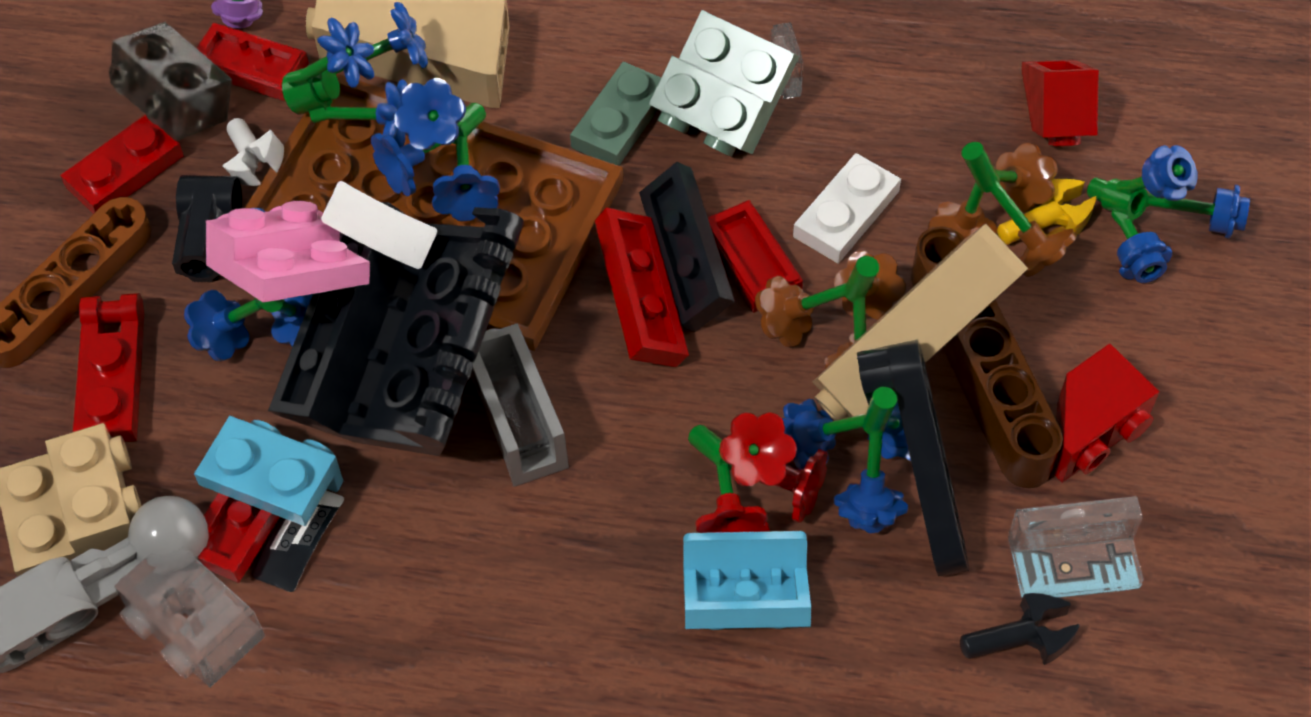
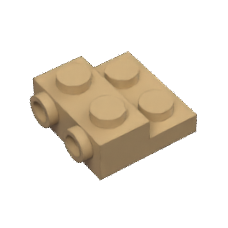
M104 423L46 440L47 454L0 468V507L14 571L17 576L54 558L65 557L72 560L91 548L105 551L128 537L131 520L142 504L135 486L126 487L122 472L132 469L125 442L121 435L111 438Z

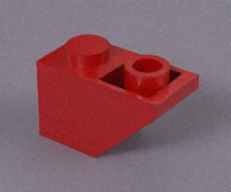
M1110 343L1066 374L1057 402L1056 421L1061 429L1063 441L1054 467V475L1061 483L1080 470L1084 474L1094 471L1109 456L1112 446L1123 438L1128 443L1136 440L1150 427L1154 420L1151 411L1160 391Z

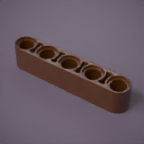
M941 226L932 227L921 234L918 238L911 273L913 287L938 265L934 262L940 263L964 240L959 232L952 228ZM994 300L942 348L1004 476L1016 486L1036 488L1045 484L1051 477L1062 446L1063 436L996 300ZM975 352L988 353L993 357H983ZM997 399H1008L1017 405H1006ZM1020 447L1034 448L1042 455L1028 454Z

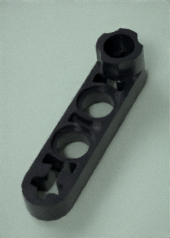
M916 339L857 352L861 384L868 405L874 391L879 387L891 388L897 395L929 544L938 577L969 571L965 540L919 340Z

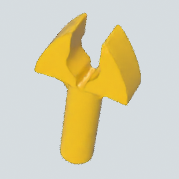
M1053 179L1052 183L1055 188L1053 198L1048 203L1024 213V216L1029 222L1036 221L1041 229L1052 224L1063 225L1066 229H1073L1076 235H1078L1090 220L1097 198L1096 196L1077 206L1061 205L1063 202L1081 196L1085 182L1075 179ZM1012 219L998 226V237L1006 245L1020 240V237L1017 235L1020 229Z

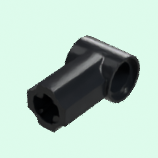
M180 176L176 189V210L179 227L172 260L176 274L183 275L193 282H212L215 277L220 276L219 273L206 266V221L217 219L232 210L242 209V187L238 176Z

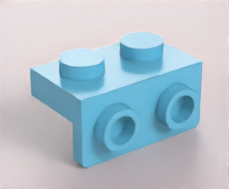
M230 415L194 473L198 484L202 487L302 526L307 525L326 489L338 492L343 483L336 456L323 444L313 440H304L301 443L283 436L275 427L264 421L252 420L249 423Z
M805 532L687 533L684 535L685 629L720 630L724 628L781 629L786 627H811V600L807 575V535Z

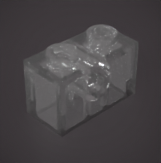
M183 546L176 551L166 554H149L114 585L126 606L119 613L124 622L141 639L146 640L153 634L166 647L160 653L181 677L187 679L194 673L209 688L265 637L254 610ZM184 613L189 616L187 619L183 616Z

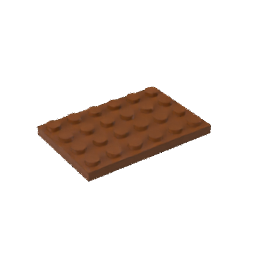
M336 74L340 85V94L337 99L333 100L331 107L377 108L380 103H388L385 89L359 81L356 87L351 88L344 75ZM309 112L302 116L285 143L284 156L279 171L276 173L272 167L269 168L261 181V185L257 187L245 208H261L265 212H269L286 202L306 201L316 204L318 210L324 213L337 183L343 181L379 202H389L407 216L423 223L484 227L486 225L477 217L470 221H458L451 214L436 212L432 206V199L435 195L433 183L439 177L453 176V170L458 166L456 144L441 145L424 154L425 160L412 167L416 192L406 196L403 192L397 194L392 190L386 176L380 172L373 158L375 150L371 144V137L377 133L383 135L385 125H379L377 120L329 119L313 123ZM482 121L467 137L469 165L477 170L481 176H492L498 180L500 191L497 195V209L512 212L524 220L521 234L500 285L501 290L493 307L486 330L502 329L518 323L528 349L535 352L597 233L594 220L606 207L610 208L624 181L623 167ZM406 135L404 146L410 143L409 137Z

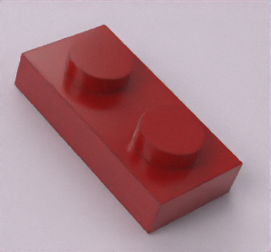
M145 114L60 176L66 189L94 214L102 205L112 199L129 197L184 157L180 143L149 115Z
M218 493L204 514L209 531L208 543L206 548L204 547L197 557L198 561L195 564L240 583L280 517Z

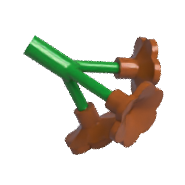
M970 142L964 146L961 155L975 179L969 199L962 202L961 205L949 201L942 202L937 208L936 216L931 218L928 229L941 226L952 228L966 239L984 224H987L997 234L996 224L985 217L983 209L979 206L984 192H991L1019 227L1020 231L1017 235L1027 246L1023 256L1019 258L1028 268L1023 273L1025 277H1031L1040 272L1045 266L1052 265L1061 259L1066 253V247L1071 245L1077 237L1074 230L1060 226L1046 235L1036 221L1029 222L1023 214L1032 210L1035 204H1046L1053 198L1055 188L1052 180L1055 178L1058 170L1055 160L1050 156L1042 155L1037 145L1023 143L1018 146L1015 152L1002 153L998 157L995 169L980 142Z
M861 250L851 254L848 258L847 268L840 270L835 275L833 288L809 296L799 286H790L783 277L776 276L767 281L766 289L757 293L755 304L762 315L761 328L764 334L770 339L778 338L783 346L791 348L800 344L802 334L811 330L812 319L810 314L813 312L814 307L843 297V309L847 314L853 316L854 333L849 336L848 343L838 347L837 353L826 357V369L866 332V314L873 319L879 320L893 307V302L900 300L905 295L906 283L902 277L897 275L898 264L893 256L886 253L873 256L869 252Z

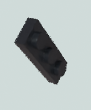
M676 162L641 190L639 194L646 216L651 217L681 327L696 332L731 306L735 300L692 168Z

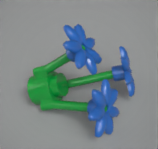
M395 2V9L390 10L398 29L389 32L387 39L373 45L357 43L360 31L356 22L349 23L344 29L337 19L329 18L327 25L331 36H320L317 39L319 45L327 51V56L303 69L289 72L283 77L282 91L284 99L292 112L297 115L309 112L313 123L329 119L377 120L379 125H385L383 136H392L399 147H403L406 140L405 135L408 136V133L402 132L396 127L394 117L396 111L403 106L401 95L405 87L408 86L405 80L401 79L397 87L391 82H386L385 91L388 103H380L377 108L331 107V104L340 94V85L336 74L344 71L348 85L354 88L359 83L360 75L370 80L374 78V70L368 60L388 51L394 50L398 53L408 49L413 65L419 63L422 69L427 67L428 59L424 51L426 43L418 34H415L417 31L416 20L409 16L404 5L400 2Z

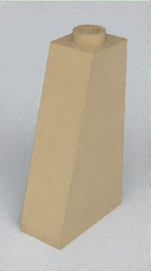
M316 0L315 8H308L306 14L308 39H315L319 59L327 56V51L319 45L317 39L320 36H331L327 25L329 18L337 19L344 29L349 23L356 22L360 31L357 43L373 45L387 39L389 32L398 29L390 10L395 9V2L402 3L407 9L409 16L416 20L417 31L415 34H418L426 43L424 51L427 55L428 65L424 69L421 68L419 63L413 65L408 49L398 53L391 50L368 60L374 70V76L395 82L403 79L407 82V85L411 83L425 85L430 79L440 78L448 82L452 95L464 101L478 103L485 107L500 108L510 29L507 0Z
M984 224L964 239L812 381L820 390L814 397L815 400L835 421L865 414L869 405L861 384L857 352L918 339L924 361L926 362L1028 268L987 224Z

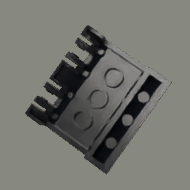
M381 202V203H383V204H385V205H387V206H389V207H391V208H393V209H395V210H397V211L403 213L402 211H400L398 208H396L395 206H393V205L390 204L389 202ZM474 207L472 214L486 224L484 227L427 224L435 227L437 234L420 269L413 268L388 257L340 232V242L345 243L347 249L370 261L369 284L312 294L268 411L355 443L439 456L447 442L453 425V419L461 402L460 398L473 369V363L489 324L493 307L501 290L500 285L511 262L512 253L517 245L524 220L518 215L503 209Z

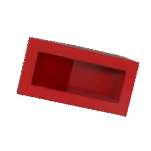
M1074 59L1022 61V76L1033 132L1043 138H1048V145L1053 146L1081 144V136L1098 135V69Z

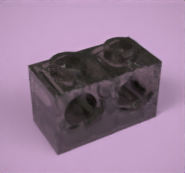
M166 22L112 40V57L109 68L110 83L119 94L128 98L146 114L152 123L158 125L175 141L228 120L232 78Z

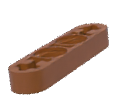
M119 197L102 205L0 302V336L3 335L6 338L15 336L14 340L9 344L5 341H0V368L15 367L26 361L79 310L81 297H92L147 243L152 229L144 207L137 200ZM133 221V225L129 228L122 225L118 226L116 229L114 228V226L119 222L124 225H128ZM111 242L112 247L107 248V245ZM91 253L100 256L97 264L90 270L75 271L71 269L73 261L80 255ZM46 291L60 293L59 300L52 307L45 310L31 308L32 301L39 294ZM24 315L31 325H28L23 318L19 321L18 317Z

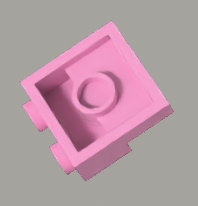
M291 201L284 203L282 206H277L269 212L250 208L235 209L221 215L217 219L206 221V266L261 302L369 284L370 261L347 249V245L340 242V232L322 222L323 212L318 210V206L314 203Z

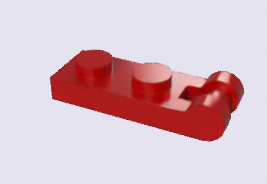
M140 293L121 294L120 300L102 301L100 296L81 297L79 303L81 332L73 432L104 423L111 438L121 435L124 442L137 441L144 333V305ZM121 322L120 332L104 333L105 323Z

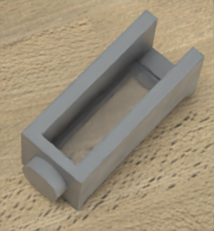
M518 323L502 329L486 330L479 352L473 363L474 366L470 378H472L505 460L513 487L568 469L565 433Z

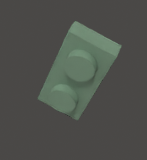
M623 61L570 134L571 148L588 156L619 166L658 111L657 108L649 105L661 77Z

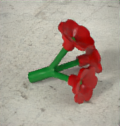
M748 412L738 414L731 422V434L723 440L704 425H697L690 431L688 435L689 443L716 465L721 493L716 500L717 509L715 512L703 515L696 520L697 533L770 532L764 508L759 506H741L740 496L733 493L730 470H732L734 480L740 485L752 486L760 482L766 486L775 485L794 494L792 502L794 507L792 513L793 521L801 523L805 515H809L812 512L818 492L826 477L827 467L825 464L828 453L818 449L815 455L808 459L802 470L786 465L796 456L797 447L794 439L784 433V421L778 414L768 412L758 417Z

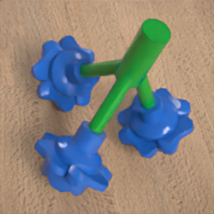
M888 387L877 388L872 395L865 414L836 421L830 419V416L824 410L818 411L817 404L813 399H806L801 404L788 403L784 406L783 413L785 418H782L785 425L784 433L791 436L796 442L797 451L794 463L800 470L805 467L808 459L811 456L813 457L818 449L824 451L833 449L836 445L835 436L837 433L863 428L868 433L867 469L861 472L860 484H850L845 492L834 497V504L839 507V516L848 518L852 528L862 529L867 533H879L883 528H888L894 524L898 516L908 512L909 505L903 501L904 494L887 488L885 486V473L880 470L881 456L885 459L903 457L911 461L895 391Z

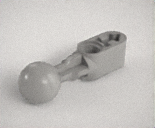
M178 496L154 498L138 509L131 520L128 537L105 551L91 548L72 560L59 557L45 561L0 587V673L19 667L84 629L98 615L97 607L118 596L123 582L143 570L149 569L157 573L174 574L193 566L198 561L197 557L204 547L206 548L209 537L208 525L200 509L189 500Z

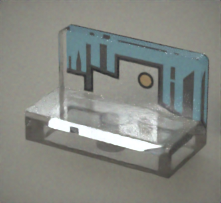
M1138 497L1016 509L1008 533V541L1021 597L1023 598V595L1026 593H1039L1065 598L1139 589L1142 586L1144 577L1133 540L1143 519Z

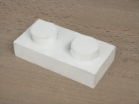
M855 153L795 222L793 237L839 264L898 194L901 178Z

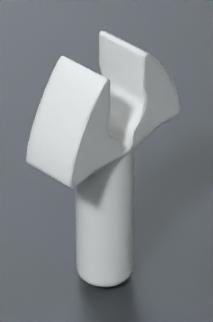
M235 118L231 120L227 125V133L239 153L225 163L223 167L231 176H238L242 185L259 186L261 183L255 175L258 162H267L277 173L283 160L284 145L271 130L256 140L243 119Z

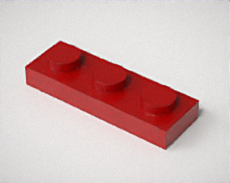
M606 207L594 221L629 358L635 361L677 367L689 356L652 218Z

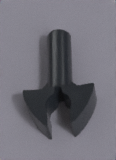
M1026 593L1023 595L1020 604L1024 612L1020 620L963 634L960 637V649L966 658L971 659L1027 644L1039 650L1042 662L1046 665L1058 658L1070 646L1080 625L1064 627L1059 631H1051L1044 626L1038 627L1044 619H1053L1067 615L1071 603L1050 595Z

